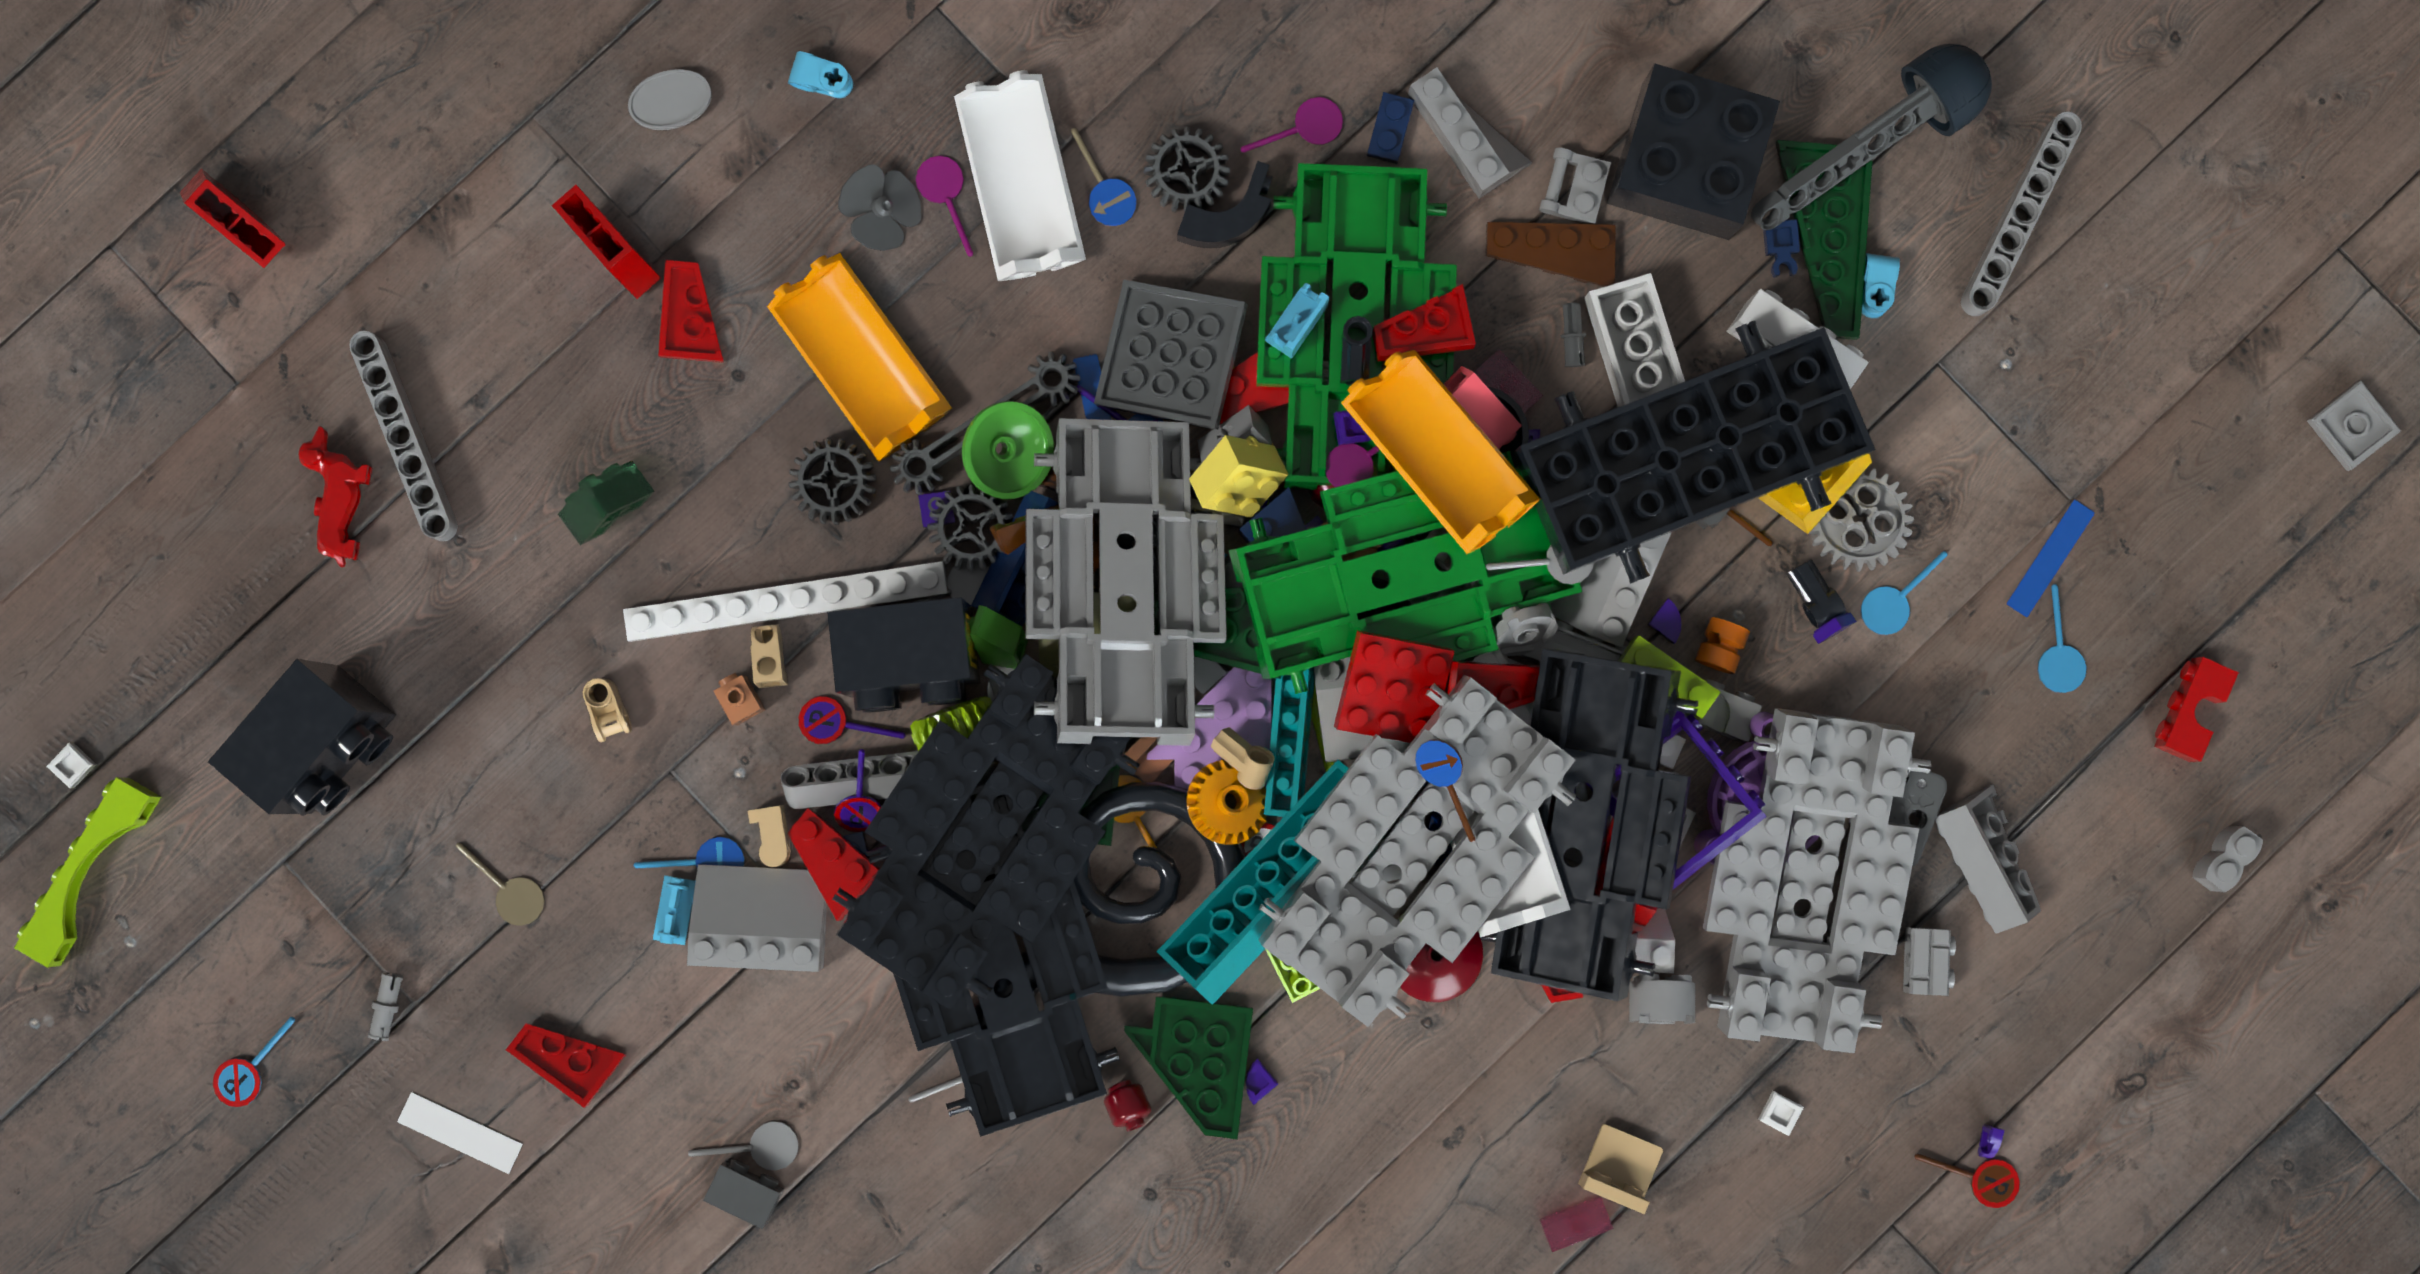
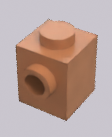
M736 673L731 674L720 680L718 683L721 687L714 690L732 725L738 726L766 710L747 676L740 675L738 677Z

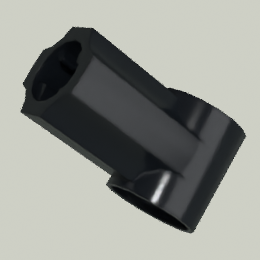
M1355 316L1348 319L1344 324L1341 336L1340 383L1351 386L1360 378L1364 380L1369 379L1371 336L1373 330L1370 322L1364 317ZM1353 328H1359L1364 331L1366 337L1361 341H1355L1349 337L1348 332Z
M1812 559L1786 574L1803 601L1802 607L1807 618L1815 628H1820L1834 617L1846 612L1842 599L1833 588L1828 587Z

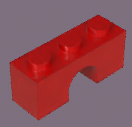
M2205 657L2191 658V661H2187L2180 673V678L2183 679L2178 691L2173 692L2168 701L2167 707L2170 710L2166 720H2162L2156 729L2155 737L2158 739L2154 747L2188 762H2201L2214 732L2202 727L2197 722L2195 708L2202 699L2213 703L2227 702L2239 672Z

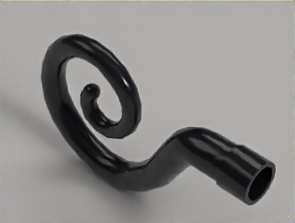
M1159 781L1131 782L1104 791L1080 813L1100 828L1112 818L1130 812L1158 811L1178 818L1191 826L1205 842L1213 861L1215 889L1245 858V851L1241 843L1233 845L1219 844L1207 839L1195 828L1187 810L1188 790ZM1149 846L1138 847L1133 852L1132 859L1135 864L1141 867H1151L1157 871L1160 877L1159 890L1152 897L1141 902H1121L1109 898L1098 889L1091 877L1089 856L1074 879L1081 904L1096 917L1117 924H1142L1163 916L1178 900L1182 876L1174 859L1159 848ZM1027 951L1021 953V957L1035 997L1039 989ZM1098 955L1108 989L1096 992L1097 994L1123 997L1168 992L1187 983L1161 956L1119 959ZM1000 978L994 984V992L998 997L1006 998L1013 992V984L1009 979ZM974 993L971 998L981 1029L983 1030L988 1027L978 995Z

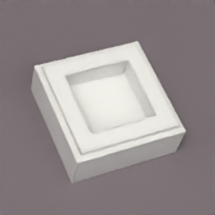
M69 742L47 767L69 788H75L97 764L77 745Z
M1772 1091L1758 1120L1789 1136L1804 1107Z

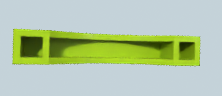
M116 777L115 780H111L102 792L103 800L98 808L93 809L87 816L85 830L81 836H78L71 843L68 849L70 855L64 865H60L51 877L53 883L47 893L42 894L35 903L34 910L36 912L31 920L20 928L17 934L19 940L14 949L47 968L61 966L78 938L75 922L76 903L81 884L90 866L99 854L114 840L133 829L144 826L161 799V796L128 777Z

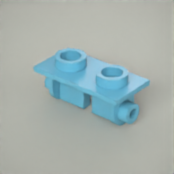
M664 875L653 940L665 944L685 945L692 911L695 880Z

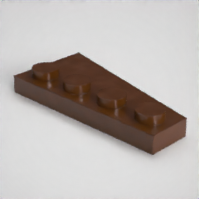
M1487 222L1486 256L1524 267L1530 266L1541 269L1543 272L1554 275L1567 276L1583 283L1589 282L1606 287L1615 284L1616 225Z

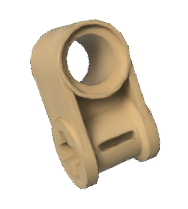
M605 678L592 679L587 682L583 689V698L598 741L600 743L604 742L606 737L623 731L625 733L632 732L630 718L623 706L615 683ZM599 684H603L608 691L607 698L602 702L597 701L593 693L594 688ZM617 721V723L606 726V724Z

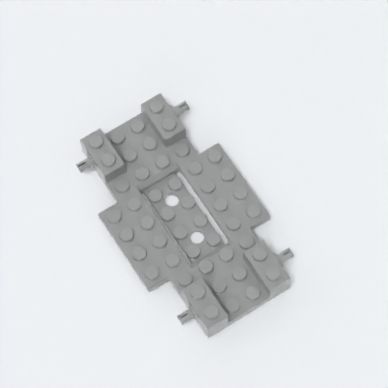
M1059 418L1054 453H1034V467H1053L1056 475V494H1058L1059 510L1026 509V639H1059V674L1057 677L1056 698L1054 702L1034 701V716L1054 715L1057 724V743L1091 744L1093 736L1157 737V745L1190 746L1195 736V718L1214 719V705H1195L1193 642L1225 643L1224 520L1223 514H1191L1190 471H1196L1202 463L1201 458H1190L1189 423ZM1093 513H1099L1100 634H1094ZM1152 515H1157L1159 635H1154ZM1125 533L1132 535L1136 542L1133 548L1127 550L1122 549L1117 544L1118 536ZM1122 596H1130L1136 601V608L1132 612H1123L1118 607L1117 601Z
M1466 675L1462 676L1449 694L1445 693L1435 683L1430 688L1440 697L1431 690L1426 692V696H1429L1440 706L1403 754L1379 735L1375 734L1294 839L1295 842L1315 856L1319 862L1282 909L1269 900V898H1266L1264 903L1273 911L1263 904L1259 907V910L1273 919L1258 939L1260 944L1287 966H1292L1335 999L1343 1009L1367 1027L1386 1008H1389L1401 1019L1406 1017V1014L1398 1009L1397 1006L1407 1014L1411 1008L1400 1001L1396 995L1399 987L1409 976L1406 968L1423 946L1427 943L1453 963L1534 857L1509 838L1527 812L1535 813L1544 800L1552 794L1564 802L1566 806H1569L1572 801L1562 793L1573 800L1576 797L1575 793L1561 784L1565 773L1576 760L1550 739L1543 737L1496 700L1497 698ZM1431 739H1440L1454 746L1462 757L1463 772L1453 786L1467 819L1474 812L1479 814L1471 826L1475 842H1470L1467 834H1465L1404 914L1396 919L1393 917L1395 913L1405 904L1412 891L1426 877L1429 869L1440 855L1446 851L1447 846L1463 828L1447 787H1439L1428 783L1351 883L1348 881L1426 782L1417 770L1415 761L1417 750L1423 743ZM1432 811L1438 812L1442 816V824L1436 830H1429L1424 825L1425 816ZM1390 864H1395L1401 869V877L1394 883H1388L1383 878V871Z
M1775 708L1770 738L1755 737L1754 741L1757 743H1753L1754 750L1767 751L1759 797L1766 804L1761 810L1767 817L1715 857L1703 923L1705 931L1734 935L1723 996L1709 994L1707 997L1709 999L1707 1000L1708 1008L1720 1009L1717 1027L1728 1038L1760 1042L1761 1035L1813 1041L1823 1050L1855 1053L1858 1033L1861 1027L1881 1029L1882 1025L1880 1023L1883 1022L1881 1015L1864 1014L1863 1006L1866 989L1858 981L1864 951L1888 955L1896 954L1919 828L1914 825L1888 821L1893 796L1903 798L1906 778L1910 771L1926 774L1930 772V768L1926 767H1931L1929 759L1912 758L1915 732L1902 725ZM1725 801L1719 836L1750 813L1742 802ZM1845 818H1850L1849 823H1851L1831 933L1827 937V942H1823V936L1827 931L1826 920L1829 904L1833 899L1832 888L1835 872L1839 867L1838 856L1841 840L1845 835ZM1814 835L1821 837V849L1815 853L1808 852L1805 848L1807 839ZM1800 899H1807L1810 902V910L1804 916H1797L1794 913V905Z

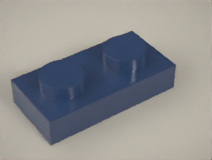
M1383 92L1367 156L1395 164L1398 163L1414 100Z

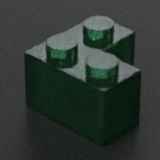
M629 461L621 466L618 463H614L606 468L601 475L596 477L595 474H590L578 483L579 490L573 492L564 500L566 505L558 515L577 542L582 545L603 535L619 517L640 508L655 491L633 461Z

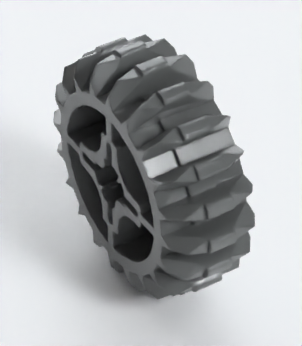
M1189 127L1184 128L1183 136H1179L1176 128L1172 129L1173 139L1171 140L1165 134H1162L1160 140L1163 146L1157 143L1151 145L1152 151L1157 155L1147 154L1145 157L1146 161L1152 164L1144 167V174L1152 176L1145 180L1146 186H1156L1152 190L1151 196L1157 198L1163 194L1160 205L1165 207L1172 201L1171 210L1174 213L1178 211L1179 205H1184V213L1187 205H1195V207L1203 209L1201 203L1203 201L1209 207H1212L1214 201L1211 194L1221 198L1223 192L1217 186L1227 187L1229 181L1222 177L1230 174V167L1223 165L1228 162L1229 157L1227 154L1218 155L1222 151L1223 145L1217 143L1211 146L1214 141L1212 134H1209L1205 140L1201 139L1203 130L1199 128L1196 130L1195 136L1190 135ZM1186 147L1200 150L1208 159H1204V157H1191ZM1176 151V164L1169 167L1167 172L1160 174L1165 158L1171 152ZM1183 159L1189 169H1195L1192 170V184L1186 173L1182 172ZM1214 168L1211 181L1205 188L1199 191L1197 178L1205 174L1207 169ZM1165 183H1181L1186 187L1189 194L1178 193L1170 189Z
M826 438V448H822V445L816 440L813 442L815 452L812 453L806 447L802 449L803 453L807 456L805 461L799 457L794 459V462L801 466L800 470L790 469L789 471L790 475L798 477L797 481L788 483L789 487L799 489L791 497L794 501L804 499L798 506L801 512L811 507L808 513V518L814 520L820 513L821 524H826L829 515H831L833 524L839 525L840 515L843 514L844 519L847 522H851L852 516L849 511L854 510L859 516L862 515L863 511L858 507V504L860 502L867 506L871 504V501L864 497L865 492L869 494H875L876 492L874 487L867 485V482L877 480L876 475L866 474L867 471L874 468L872 462L861 464L867 457L864 451L854 456L857 451L855 443H851L845 450L846 442L842 438L838 440L836 447H834L831 438ZM836 456L850 460L854 464L857 474L851 475L839 472ZM826 458L822 473L817 476H811L808 479L813 466ZM832 471L838 479H842L839 485L836 484L837 487L833 491L829 485L825 484L826 479H830L828 476L832 474ZM858 484L854 495L847 502L840 505L843 490ZM808 489L825 490L830 507L815 503Z
M974 484L969 485V494H964L962 486H957L958 497L954 498L951 492L946 491L945 497L949 502L947 504L941 500L935 502L936 506L942 510L941 513L930 511L929 516L932 519L938 520V523L928 524L927 529L937 531L938 534L930 536L929 541L930 543L941 542L934 549L936 555L943 553L945 550L948 552L943 559L945 564H948L954 557L957 559L955 562V569L960 570L963 561L968 562V572H973V562L978 561L980 569L985 570L986 563L984 559L989 558L991 563H994L996 561L994 553L996 551L1001 553L1002 551L996 540L991 546L987 543L983 535V529L995 517L998 524L1005 525V522L1014 518L1013 513L1002 515L1001 512L1008 507V503L1004 501L996 505L995 502L998 498L991 496L988 499L986 498L987 494L980 491V495L975 494ZM978 503L986 506L989 510L978 515H971L962 507V504ZM953 510L960 521V525L953 532V535L946 539L944 534L945 520L950 511ZM961 515L972 524L980 522V527H977V531H979L978 537L981 541L971 532L963 533L962 529H966ZM964 541H972L982 552L974 554L963 553L953 548V546Z

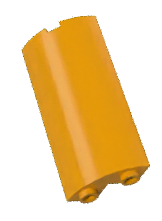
M841 253L829 258L823 255L810 265L812 270L804 280L792 285L787 282L779 286L774 291L775 297L767 307L873 455L880 462L899 451L903 443L908 445L912 442L911 439L920 432H926L943 418L952 407Z
M1415 350L1404 353L1398 351L1385 361L1384 365L1386 368L1379 376L1366 380L1360 378L1355 381L1347 390L1350 394L1341 404L1465 553L1469 554L1494 539L1496 534L1506 526L1509 528L1527 513L1540 498Z

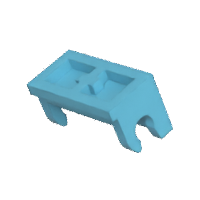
M1307 283L1299 289L1265 339L1267 343L1291 359L1329 304L1328 295L1323 292L1319 295L1316 294Z

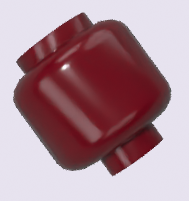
M1126 1080L1107 1089L1109 1094L1104 1098V1105L1113 1126L1126 1127L1127 1131H1132L1145 1125L1144 1118L1151 1113V1106L1142 1085L1132 1083V1080Z

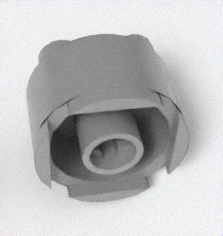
M1643 974L1633 976V981H1630L1629 1022L1675 1024V1021H1684V1024H1694L1695 983L1692 982V976L1672 975V977H1665V980H1659V974H1654L1653 977Z

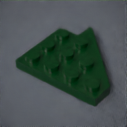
M1156 996L1152 1028L1125 1025V1033L1204 1135L1238 1139L1253 1008L1220 1003L1212 1005L1209 1002Z

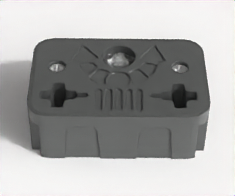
M1910 771L1906 778L1903 798L1893 796L1888 822L1911 825V821L1908 819L1909 814L1917 812L1916 817L1919 819V823L1913 825L1919 828L1912 867L1921 858L1947 791L1946 780L1933 772L1926 774Z

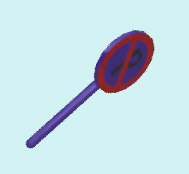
M819 696L809 700L802 707L799 714V728L802 734L809 741L816 744H829L836 741L843 734L845 728L901 739L906 737L904 732L846 722L843 706L837 700L827 696Z
M863 749L858 751L856 796H849L841 800L836 805L834 811L835 821L840 827L853 832H865L881 808V805L876 800L863 796L865 751Z

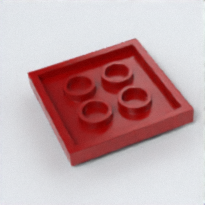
M1357 630L1334 727L1337 730L1369 736L1377 734L1381 738L1411 743L1440 706L1429 696H1426V692L1431 690L1440 697L1430 688L1434 683L1445 691L1455 651L1447 647Z

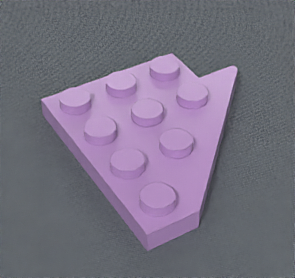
M1233 667L1197 704L1214 705L1215 713L1214 719L1195 718V736L1191 745H1156L1147 754V760H1174V786L1188 790L1192 779L1203 767L1210 763L1224 760L1211 748L1213 739L1222 729L1230 727L1252 746H1262L1270 750L1272 729L1271 679H1263L1262 674Z

